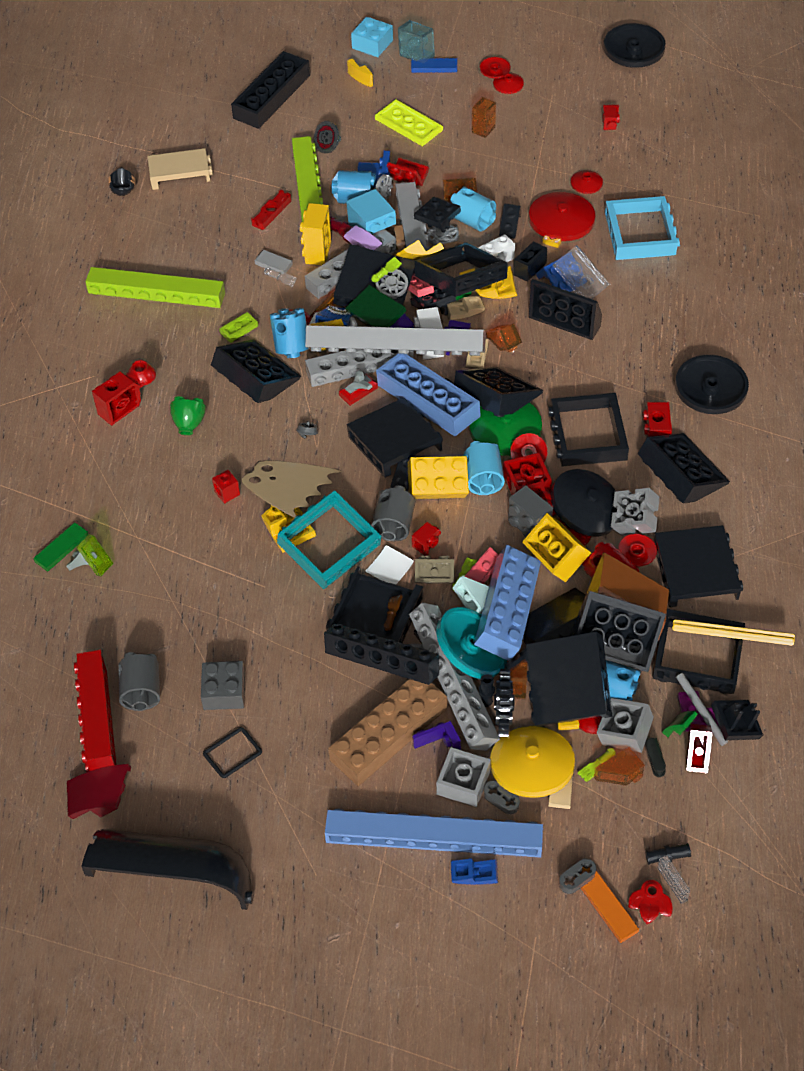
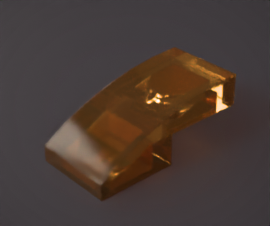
M527 662L521 663L510 672V681H513V695L515 699H526Z

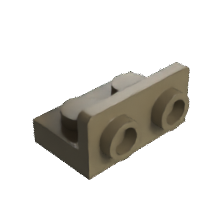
M419 556V559H415V583L453 584L454 559H450L449 556H439L438 559H431L430 556Z

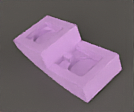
M354 226L344 235L352 245L375 251L382 245L376 237L358 226Z

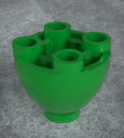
M176 396L174 401L170 403L172 420L179 429V434L192 435L193 430L200 425L205 416L206 405L203 404V400L200 398L189 400Z

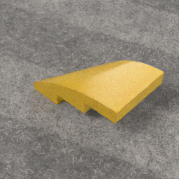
M417 240L395 254V256L417 260L444 249L440 242L425 251L420 241Z
M508 266L507 279L474 291L479 296L493 299L517 296L511 266ZM475 268L460 272L459 274L463 275L469 273L471 271H474Z
M272 505L261 515L276 544L278 533L282 531V527L289 526L295 519ZM299 507L294 509L296 516L304 514ZM309 525L290 539V541L297 546L315 537V530ZM277 544L280 550L284 553L285 551Z

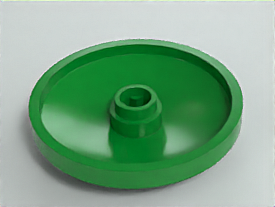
M530 402L515 413L505 415L504 417H497L493 412L483 410L480 406V417L469 425V432L473 441L497 444L500 456H511V446L517 437L526 433L541 436L542 418L539 411Z

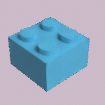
M365 17L351 33L352 49L379 57L393 41V25Z

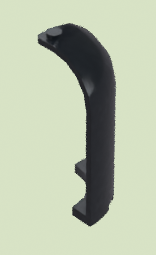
M101 829L94 833L93 840L95 841L93 844H88L81 865L84 875L94 877L97 870L209 883L234 894L239 900L242 910H247L248 905L253 903L254 891H251V875L243 858L230 846L211 840Z

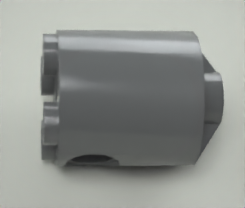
M395 486L394 488L384 489L379 492L371 526L382 536L381 539L401 541L407 538L416 499L405 491L403 486Z
M134 652L126 653L118 664L119 703L129 710L143 711L151 709L160 702L159 662L157 661V656L154 654H136Z

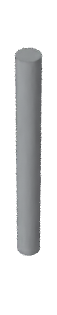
M684 674L677 675L676 679L706 724L711 726L712 733L720 745L724 746L727 744L728 741L724 740L720 728Z

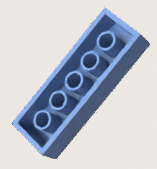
M397 354L376 370L379 387L397 399L404 398L408 403L412 404L415 411L420 412L453 436H457L480 417V402L407 354Z
M509 545L504 547L496 558L474 641L475 646L508 661L520 650L541 565L540 560Z

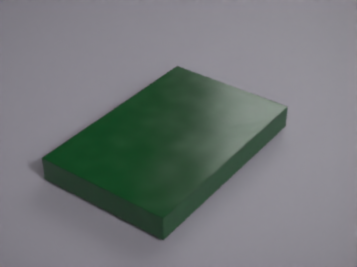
M370 285L345 308L349 314L370 327H391L407 311L403 305Z

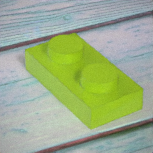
M246 312L219 329L220 334L232 343L257 328L258 321Z

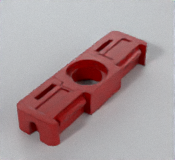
M279 190V193L260 209L261 212L255 218H251L252 226L264 230L290 204L291 194L288 192L285 194L283 190ZM270 208L275 209L274 211H268Z

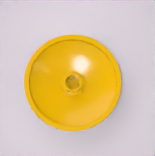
M537 726L521 727L509 731V737H501L495 743L490 756L491 771L495 780L507 791L523 797L536 798L556 793L567 785L573 776L575 768V755L569 742L559 733Z

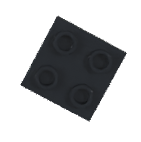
M432 197L414 213V219L426 223L430 228L432 226L441 229V232L445 233L446 229L450 228V221L461 212V206Z
M433 287L434 293L421 297L415 295V297L410 298L411 305L419 310L437 307L440 308L441 313L444 315H448L447 304L456 301V297L437 287Z
M716 700L711 704L725 741L759 740L763 736L757 721L760 710H755L757 703L750 704L749 700Z

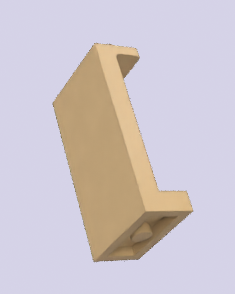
M205 148L148 156L152 190L159 189L158 181L205 175L207 182H210V175H213L210 155H206Z

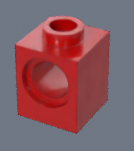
M229 470L212 478L214 492L224 504L240 495L238 481Z

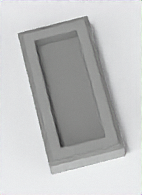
M263 250L255 259V265L283 276L293 265L292 260Z

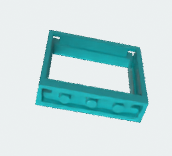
M334 490L328 496L324 495L316 505H311L302 516L298 515L289 526L282 527V531L278 533L277 544L324 590L380 546L382 536ZM334 507L366 540L322 573L290 539Z

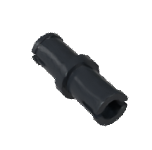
M489 674L481 677V685L479 687V695L485 707L492 705L495 694L494 678Z
M689 843L672 847L665 845L661 849L645 851L648 865L663 861L670 863L674 859L691 857Z

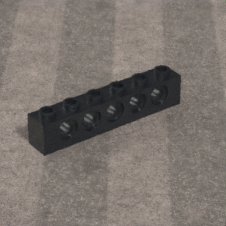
M334 624L324 632L326 654L427 685L439 676V654L396 642L393 639L379 637L376 634L362 632L359 629L345 627L342 624Z

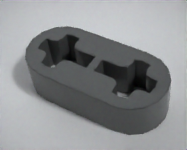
M489 781L485 784L484 797L488 802L506 814L512 815L519 810L520 799L516 794L504 789L497 781ZM494 789H497V794H489L490 790L493 791ZM506 801L509 803L514 801V806H506Z
M582 859L566 870L559 879L561 891L566 894H573L590 882L596 874L595 863L590 859ZM582 867L585 869L590 868V873L586 871L582 873ZM566 879L568 881L574 879L573 886H571L570 884L565 885Z

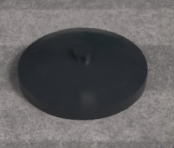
M630 23L619 25L611 29L604 39V52L607 57L613 62L626 67L639 68L650 66L658 62L665 53L666 42L663 35L658 30L644 24Z
M700 355L687 360L678 369L675 379V389L682 402L693 410L706 414H723L735 410L746 399L749 388L748 377L744 370L734 361L718 355Z
M584 469L565 471L556 479L551 488V503L558 517L568 527L580 534L592 537L604 536L614 530L611 527L612 513L617 512V508L613 506L616 490L607 480L594 472Z

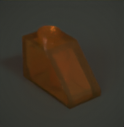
M514 323L498 325L486 332V337L500 351H514L517 349V345L522 343Z
M627 747L597 766L594 778L600 782L627 786L631 782H638L643 777L645 764L630 747Z

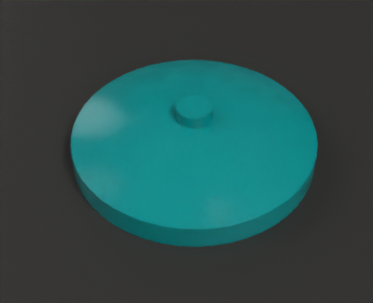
M456 607L446 611L438 620L436 635L440 648L448 660L460 671L471 677L481 679L485 674H489L493 678L500 673V669L505 668L504 665L508 660L474 645L481 614L463 607Z

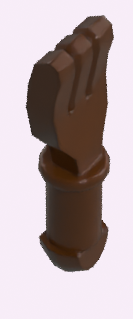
M402 595L392 596L389 599V611L383 625L386 631H391L393 628V622L397 616L396 612L403 598Z

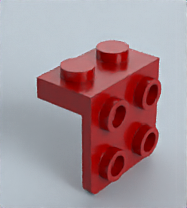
M398 158L396 164L387 163V168L394 180L407 183L415 182L416 186H423L429 171L428 166Z

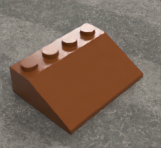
M606 553L602 554L588 591L667 614L669 589ZM665 616V620H664V623H663V626H662V629H661V633H662V630H663L664 625H665V623H666V616Z

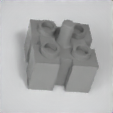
M650 488L635 489V494H632L629 490L616 491L613 506L617 508V512L612 513L611 527L621 536L635 534L636 530L642 534L656 532L657 517L653 514L655 511H658L659 496Z

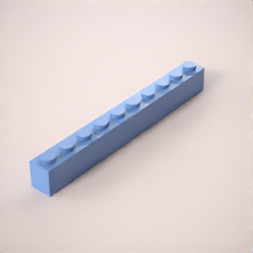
M343 809L327 810L326 843L541 857L543 824L532 821L518 823L513 820H506L504 822L493 819L473 820L469 817L457 819L449 816L430 817L425 814L412 816L406 813L387 814L386 812L366 813L362 810H356L355 812L344 811Z

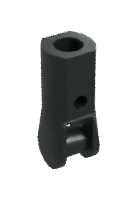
M649 738L646 740L644 747L653 774L656 777H663L666 773V764L657 738Z

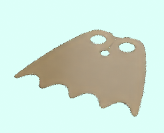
M262 461L254 467L255 470L252 473H248L242 478V483L267 503L296 518L294 509L296 507H309L306 498L311 495H321L317 490V486L332 484L327 475L341 471L301 463ZM264 465H270L273 467V470L265 472L261 468ZM274 476L276 479L271 480L270 477ZM251 477H259L261 481L259 483H251L249 479Z

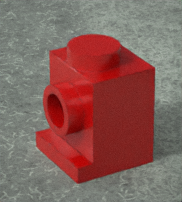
M603 105V130H616L617 123L620 122L619 105Z
M426 522L412 535V547L424 556H428L429 549L434 548L439 542L440 529Z

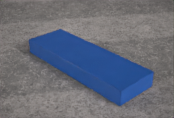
M411 58V73L457 72V58Z

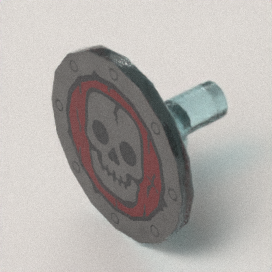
M324 121L315 130L314 143L321 153H331L336 149L338 142L341 141V136H339V130L333 122Z

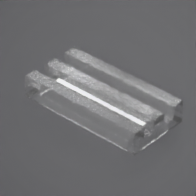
M668 856L660 858L657 868L681 904L688 901L690 889Z

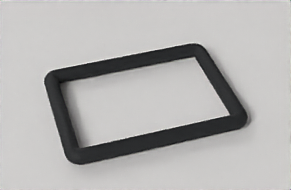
M239 727L203 752V756L221 778H227L261 755L262 749L243 727ZM242 731L258 752L223 774L207 753Z

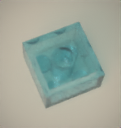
M410 20L398 28L400 56L410 60L413 58L414 61H419L422 64L435 57L432 28Z

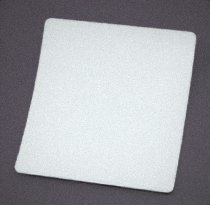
M386 545L365 571L379 580L396 585L414 561Z

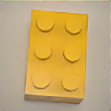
M309 203L307 210H304V222L300 223V232H303L301 244L304 245L302 256L305 257V264L322 266L327 261L332 243L329 205Z
M467 456L410 457L407 462L409 493L415 499L465 498L469 494Z
M548 513L545 514L522 541L553 575L564 582H567L591 554L560 521Z

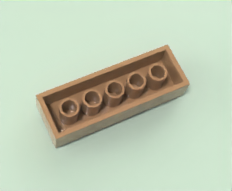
M409 679L328 748L330 761L359 787L412 740L413 735L420 730H424L447 710V696L432 683L427 685Z

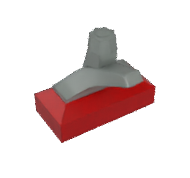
M357 371L354 381L339 390V396L351 406L376 390L378 383L367 373L363 374L362 371Z

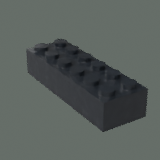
M283 51L231 103L233 119L259 129L310 77L309 60Z

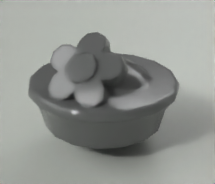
M309 421L307 423H299V426L296 428V431L304 439L307 438L305 435H316L319 432L317 426Z

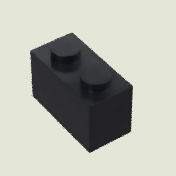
M533 241L514 259L513 275L528 282L547 264V247Z

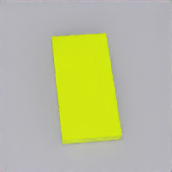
M396 99L375 115V120L420 146H424L443 131L442 125Z

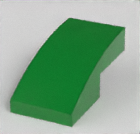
M695 711L680 713L662 733L668 738L674 731L681 735L694 721L698 713Z

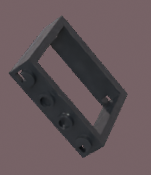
M463 243L415 260L414 276L457 297L507 279L508 262L468 243ZM464 261L480 268L455 278L440 271Z
M616 393L551 399V405L547 407L548 417H552L550 427L551 431L555 432L553 434V442L558 447L556 449V457L560 458L561 467L628 460L629 447ZM608 408L617 446L567 450L559 412Z
M667 609L666 623L660 636L653 679L680 685L676 676L683 673L692 687H698L702 690L719 691L723 694H734L743 639H736L730 679L661 666L668 627L672 628L674 619L744 628L746 623Z

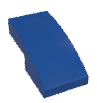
M472 858L451 861V881L456 884L471 885L498 883L497 862L495 859L474 862Z

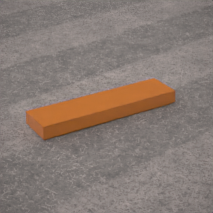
M582 867V873L585 871L590 873V868L585 869ZM596 871L595 877L584 885L581 890L618 941L622 943L637 934L639 928Z

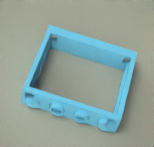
M665 196L606 201L605 217L616 260L676 255L677 246H680L679 238H676V226H673V215L670 214V204L667 203ZM661 211L668 240L623 244L616 215Z

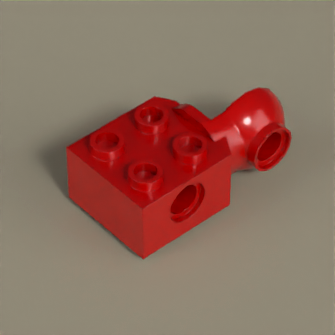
M137 360L132 364L128 372L124 374L119 371L92 390L97 414L112 426L139 407L141 402L140 388L153 382L156 377L154 367L144 360Z
M540 453L503 461L504 479L511 495L526 485L552 506L550 495L552 479Z

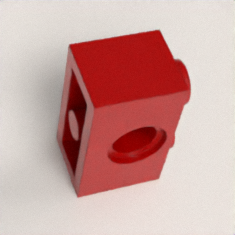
M647 402L646 410H643V421H646V424H644V435L651 437L670 435L672 433L669 402Z

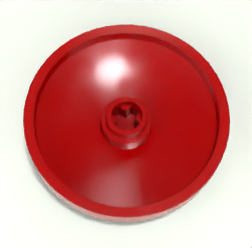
M552 192L540 196L531 204L529 223L533 230L543 237L548 236L561 239V241H572L584 237L593 229L595 210L589 201L579 195L568 192Z

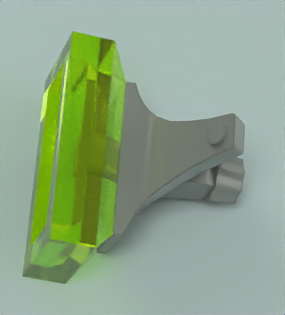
M89 534L76 547L79 551L73 552L72 556L74 559L66 567L70 571L82 565H89L97 576H102L114 563L95 536Z

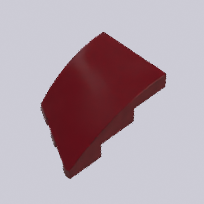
M129 764L107 766L68 780V817L74 820L89 811L99 817H103L117 810L121 801V795L126 786L123 782L126 773L131 771V766Z

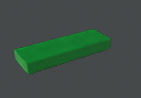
M74 522L33 558L34 562L48 572L89 536L88 531Z

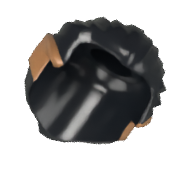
M123 167L116 169L108 177L109 188L112 193L118 196L130 194L134 189V185H136L133 174Z

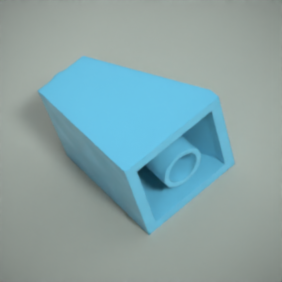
M376 189L346 201L348 223L352 227L358 226L373 234L396 224L395 210Z

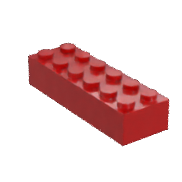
M101 650L77 653V662H74V671L78 678L75 679L77 692L79 691L77 705L81 713L78 714L79 725L82 727L80 740L84 747L81 755L82 761L85 763L86 772L117 765L108 673Z

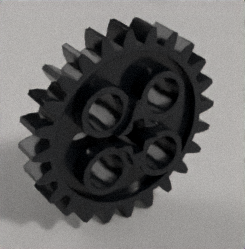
M500 669V680L496 681V694H494V710H496L498 736L509 737V725H512V711H514L515 696L513 695V681H510V669Z

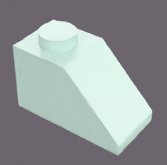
M465 576L460 577L453 586V590L466 608L482 615L489 586Z

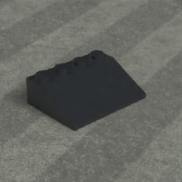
M534 279L531 280L529 318L590 340L594 339L601 327L602 320L598 301Z
M254 339L216 347L211 366L218 373L224 375L231 383L235 384L257 403L273 399L301 378L299 374Z
M498 367L458 370L455 372L454 385L477 399L483 410L491 411L497 417L513 414L543 394L542 389Z
M684 433L647 437L637 453L642 461L652 469L654 474L663 481L665 486L683 504L696 502L728 485L730 482Z
M573 588L530 612L522 641L525 644L569 637L586 594L577 588Z
M588 591L573 624L570 636L598 632L603 635L606 660L648 672L666 613Z

